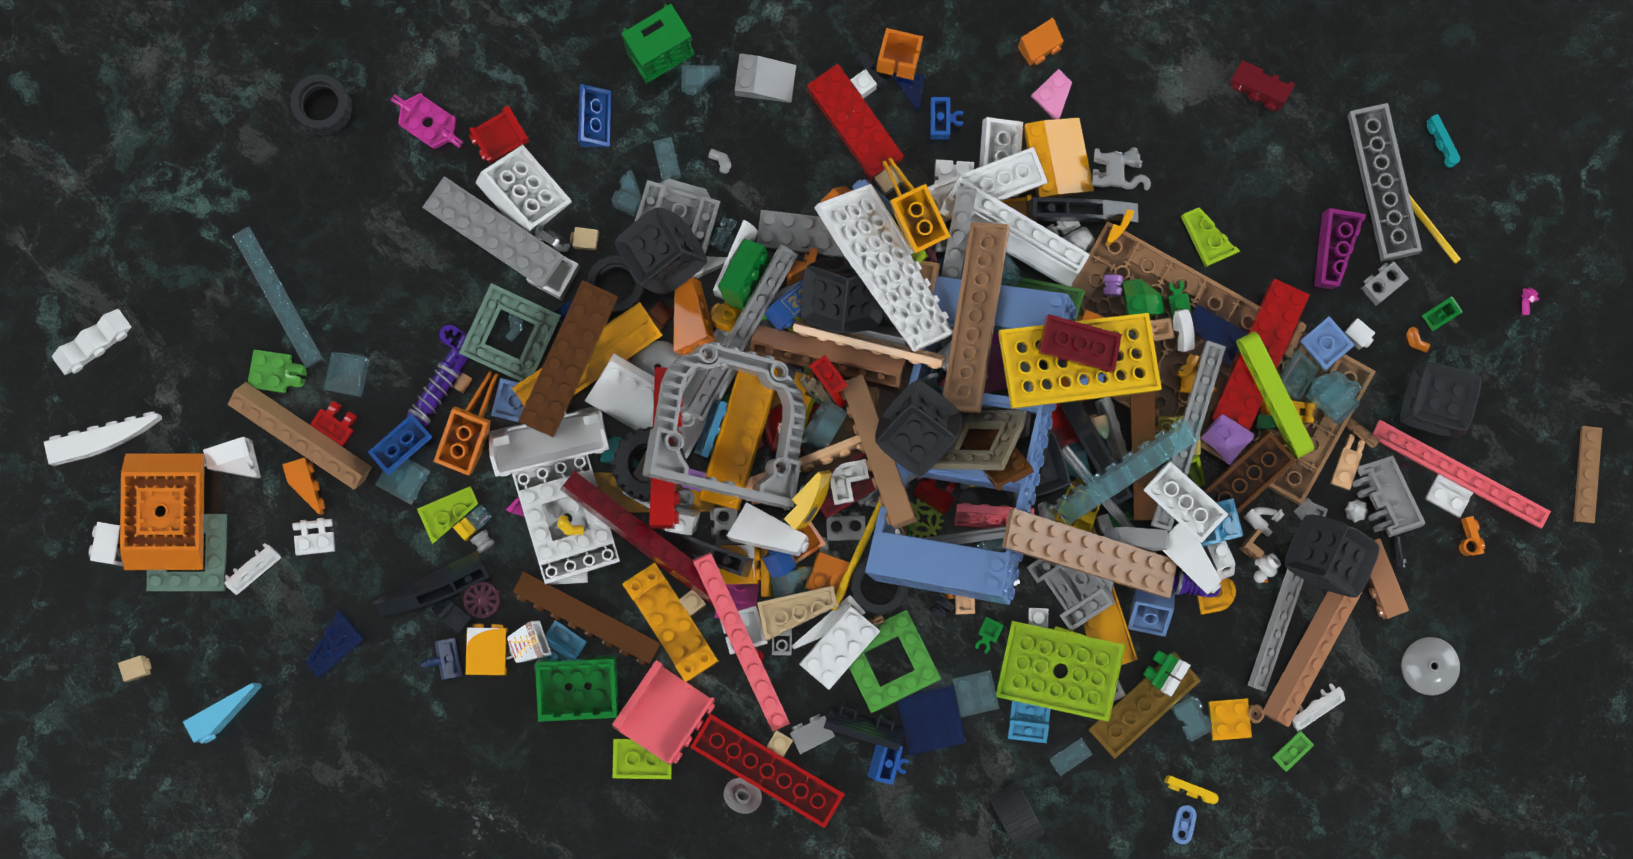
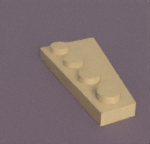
M834 586L757 603L765 641L838 606Z

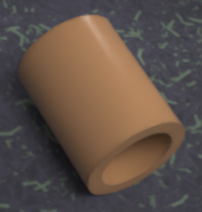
M461 372L453 384V388L464 394L472 378Z

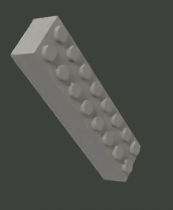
M1388 103L1350 111L1348 121L1380 260L1384 262L1419 254L1422 251Z

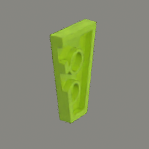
M1200 207L1181 215L1205 267L1240 252L1236 246L1234 247L1228 241V237L1215 227L1214 222Z
M469 486L417 508L432 544L478 504L472 487Z

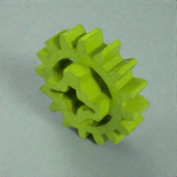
M919 499L916 500L915 505L911 502L917 519L916 522L909 524L910 530L913 532L912 537L919 535V538H923V536L930 537V534L936 536L935 530L941 531L942 529L939 523H944V520L940 519L943 514L938 513L936 509L924 501L921 503ZM919 507H928L930 510L922 511ZM919 514L928 517L926 520L927 524L919 522ZM933 515L936 516L935 526H933V524L931 523V517ZM918 527L925 528L927 532H920L916 529Z

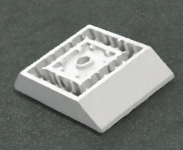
M588 454L512 473L545 584L620 562L610 528L560 490L573 471H576L597 487ZM566 513L572 516V525H584V535H566L557 525L558 518Z

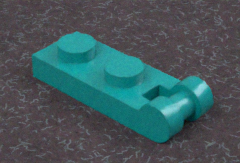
M1436 114L1427 120V128L1434 135L1437 148L1445 156L1444 164L1451 168L1460 161V156L1439 115Z

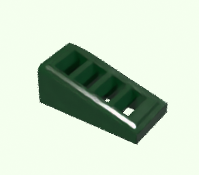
M1258 414L1255 417L1253 431L1278 428L1271 415Z

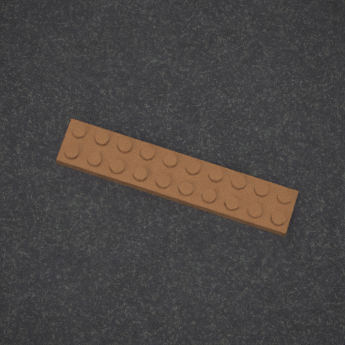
M973 222L970 224L943 397L950 401L959 411L981 413L1010 229L1008 224Z
M1015 508L1009 510L1002 548L1163 598L1171 597L1177 566L1171 558Z

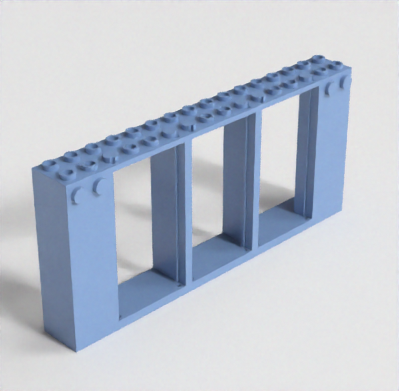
M937 276L933 296L937 295L940 300L937 303L939 308L949 316L947 319L949 326L954 327L961 279ZM1001 285L993 333H998V331L1004 329L1044 325L1047 314L1073 320L1076 318L1077 308L1068 294ZM939 341L922 348V350L936 353ZM1058 359V365L1061 368H1065L1063 360ZM924 363L914 364L909 385L915 380L921 381L922 378L931 374L933 368L928 367ZM1044 379L1043 388L1049 390L1051 383ZM939 386V388L942 390L941 395L943 396L944 387ZM984 393L982 406L1004 410H1027V413L1036 414L1026 459L1034 472L1015 483L1010 481L1002 486V490L1019 493L1016 509L1032 514L1030 512L1031 505H1034L1036 500L1035 487L1040 482L1039 469L1044 464L1043 451L1048 445L1047 433L1048 429L1050 430L1052 427L1051 415L1052 411L1056 409V404L1011 409L1009 397ZM896 462L904 486L906 485L908 475L918 476ZM931 468L927 473L919 476L996 489L981 470ZM880 506L865 573L871 578L884 583L1010 605V600H1013L1015 595V588L1013 587L1015 580L1017 581L1019 577L1018 564L1019 561H1022L1023 554L1006 549V552H998L894 534V527L888 525L885 514H887L886 507L882 508Z

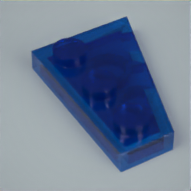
M1197 304L1191 314L1194 330L1205 341L1226 347L1222 360L1228 367L1239 349L1236 343L1237 340L1246 336L1247 332Z
M340 610L337 611L331 625L325 630L326 633L323 638L317 643L306 661V664L319 678L364 640Z

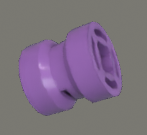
M1105 275L1104 283L1106 287L1103 289V295L1109 297L1122 296L1123 289L1121 288V283L1123 282V276Z

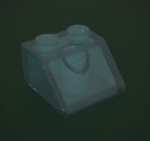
M407 459L389 476L383 471L375 485L412 505L423 483L427 480L430 471Z

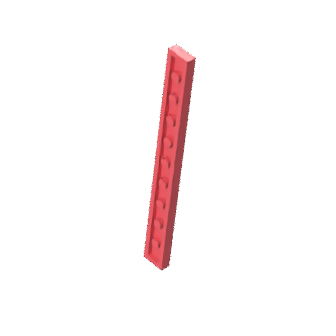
M1381 420L1377 422L1372 432V435L1379 439V443L1442 475L1540 529L1543 528L1551 512L1544 507Z
M711 552L694 559V565L772 732L790 724Z

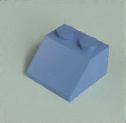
M1136 589L1127 628L1165 637L1174 611L1175 594L1171 593L1170 598H1163Z

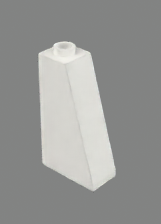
M747 502L727 534L729 540L795 556H800L801 552L804 553L809 546L807 535L794 530L789 525Z
M1178 522L1168 532L1167 550L1162 551L1207 594L1210 592L1214 594L1221 587L1219 584L1221 578L1200 541Z

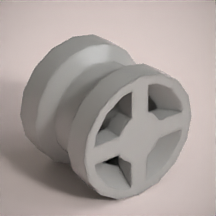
M487 530L480 532L470 540L472 544L477 546L479 553L495 543L493 539L489 538Z

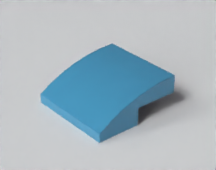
M1234 498L1216 502L1228 515L1202 542L1203 546L1243 536Z
M555 620L545 635L552 655L544 658H558V660L576 659L589 640L562 621Z
M1012 700L1008 739L1047 743L1051 709Z

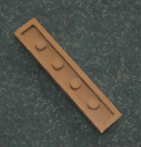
M1581 427L1574 522L1595 523L1602 428Z

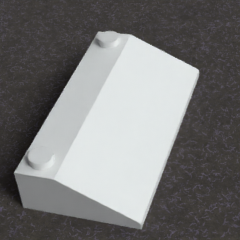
M594 406L566 413L554 438L524 424L489 431V453L495 477L508 476L513 472L591 453L599 454L609 449L603 413Z

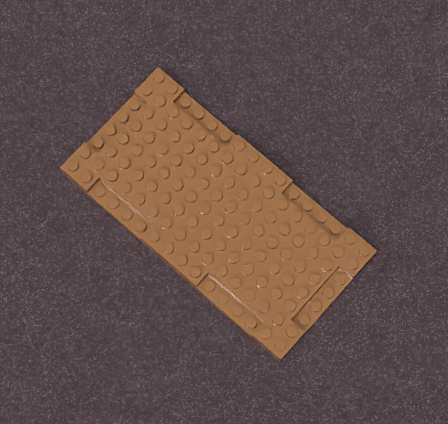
M1107 221L1089 253L1090 256L1071 286L1085 291L1078 317L1079 315L1083 316L1085 310L1105 318L1125 316L1123 295L1119 297L1103 295V289L1106 287L1104 276L1121 275L1123 276V281L1142 279L1162 295L1165 314L1149 316L1150 321L1166 318L1173 319L1168 297L1173 296V293L1169 291L1168 285L1172 282L1173 288L1179 289V281H1183L1184 288L1182 294L1188 293L1190 315L1195 334L1194 350L1178 351L1177 338L1179 331H1174L1175 338L1154 341L1162 390L1158 391V399H1155V405L1159 406V416H1184L1190 393L1179 392L1182 378L1178 377L1176 372L1187 363L1189 354L1198 355L1201 359L1206 341L1225 346L1226 348L1215 381V386L1218 389L1217 392L1211 395L1200 432L1201 437L1202 432L1213 423L1209 421L1210 416L1240 350L1236 342L1247 335L1260 306L1126 231L1114 243L1106 246L1108 235L1113 226L1112 223ZM1304 331V333L1302 332V333H1301V334H1302V337H1301L1300 341H1301L1306 335H1308V333H1306L1305 331ZM1039 341V343H1038L1037 346H1036V348H1037L1038 350H1039V346H1040V341ZM1300 342L1296 349H1293L1292 357L1288 358L1283 355L1277 367V372L1291 400L1314 404L1316 403L1308 395L1313 378L1331 374L1354 398L1358 405L1376 372L1346 354L1324 371ZM1138 352L1133 358L1139 359L1140 353ZM1118 370L1116 376L1119 380L1123 381L1125 375L1122 371ZM1326 376L1313 381L1309 394L1333 420L1352 404L1350 399L1329 377ZM1130 394L1111 397L1130 408ZM1316 405L1312 416L1314 417V423H1303L1313 442L1314 451L1296 459L1297 461L1267 488L1299 506L1302 505L1356 407L1349 411L1338 423H1333ZM1300 409L1299 415L1305 416L1306 409ZM1155 418V424H1158V418ZM1253 421L1249 430L1254 433L1253 440L1238 454L1234 461L1267 431H1270L1289 453L1290 451L1278 428L1253 431ZM1200 438L1201 449L1226 462L1212 446Z

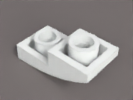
M1188 309L1175 311L1173 330L1179 331L1177 350L1182 352L1194 350L1195 334L1190 312Z

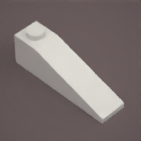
M849 595L839 604L836 611L832 610L792 645L793 649L822 638L850 605L861 615L865 613L864 610Z

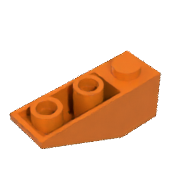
M302 458L282 464L288 484L318 514L323 515L325 504L323 498H319L318 495L320 486L317 479L314 480L312 474L315 472L312 461Z

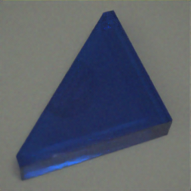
M894 72L891 76L916 110H919L925 75L915 73L914 79L911 80L898 77L897 73Z

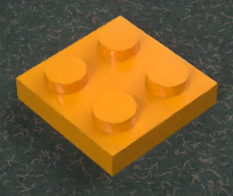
M1248 698L1208 702L1212 741L1252 737L1248 715Z

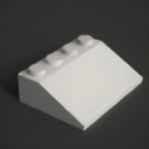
M523 145L481 171L475 182L506 218L530 234L535 232L538 225L544 226L572 202Z
M613 353L585 401L634 430L641 427L642 429L653 427L654 377Z

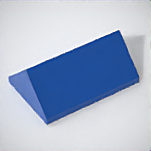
M581 84L578 142L581 147H610L611 91Z
M411 414L369 450L368 453L389 476L428 442L432 436Z

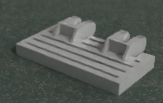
M1394 456L1357 468L1360 477L1367 474L1368 476L1352 483L1353 487L1370 485V488L1359 491L1357 493L1358 497L1369 496L1376 510L1385 509L1368 516L1369 521H1375L1384 517L1386 519V522L1379 523L1373 527L1375 532L1385 530L1388 537H1392L1425 525V521Z

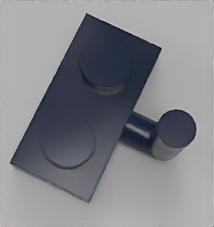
M455 638L436 641L437 657L420 662L422 668L439 665L442 680L462 676Z

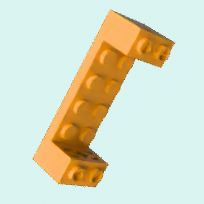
M653 563L622 583L685 682H688L719 662L656 563Z

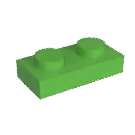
M1299 731L1272 758L1287 772L1314 744Z

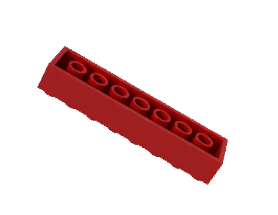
M1274 279L1268 286L1247 335L1253 331L1258 333L1277 370L1309 298V294ZM1240 351L1209 421L1214 422L1223 414L1247 430H1250L1263 397Z
M655 367L653 428L660 385L668 369L666 367ZM683 395L680 407H683ZM679 412L677 432L681 434L679 427H682L683 415L682 412ZM669 438L668 443L672 447L673 440ZM651 478L649 522L651 528L675 529V525L679 524V512L676 511V505H680V493L677 491V485L680 484Z
M713 714L709 715L690 747L823 828L826 827L844 796L843 792L780 756Z

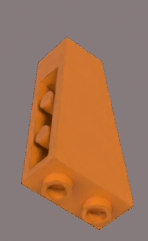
M694 277L675 290L674 352L680 355L692 353L695 347L716 342L701 281Z

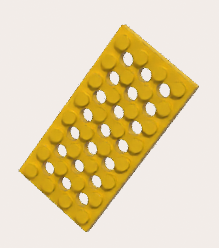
M1149 313L1076 321L1122 334L1119 348L1122 358L1121 361H1117L1114 373L1080 366L1066 361L1065 368H1061L1057 363L1058 358L1039 354V350L1036 348V341H1041L1044 325L998 331L1011 409L1162 390ZM1129 330L1136 332L1137 337L1135 340L1129 338ZM1018 343H1023L1025 345V353H1021L1017 350ZM1133 349L1139 351V359L1133 358L1131 354ZM1040 360L1047 362V370H1042L1039 367ZM1021 362L1028 364V372H1023L1020 369ZM1136 368H1139V369L1142 370V372H1143V377H1142V378L1136 377V375H1135V369H1136ZM1118 370L1122 371L1125 375L1123 381L1119 380L1116 376ZM1099 373L1106 375L1105 383L1098 380ZM1080 375H1085L1087 377V385H1083L1080 383ZM1062 377H1066L1069 380L1068 387L1062 386ZM1044 379H1047L1051 383V387L1049 390L1043 388L1042 381ZM1024 382L1031 383V392L1024 390Z

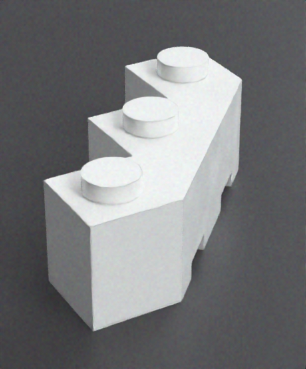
M119 309L106 313L96 325L82 330L74 341L58 347L52 358L64 375L71 372L77 373L92 359L104 354L105 350L126 338L131 325Z

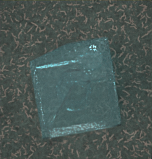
M331 352L323 390L361 397L369 359L348 353Z

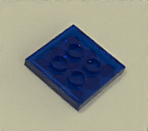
M953 686L909 695L897 701L909 755L966 743Z

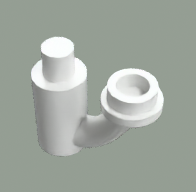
M1256 507L1248 511L1243 518L1254 529H1261V533L1268 537L1272 531L1268 528L1269 524L1260 515L1273 516L1271 519L1278 522L1284 516L1282 509L1277 511L1267 507Z

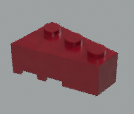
M1242 60L1229 85L1232 86L1231 88L1234 91L1247 94L1248 98L1252 101H1259L1265 104L1264 106L1268 110H1276L1278 112L1289 97L1295 83L1290 81L1288 85L1279 81V76L1274 74L1271 77L1265 74L1263 69Z

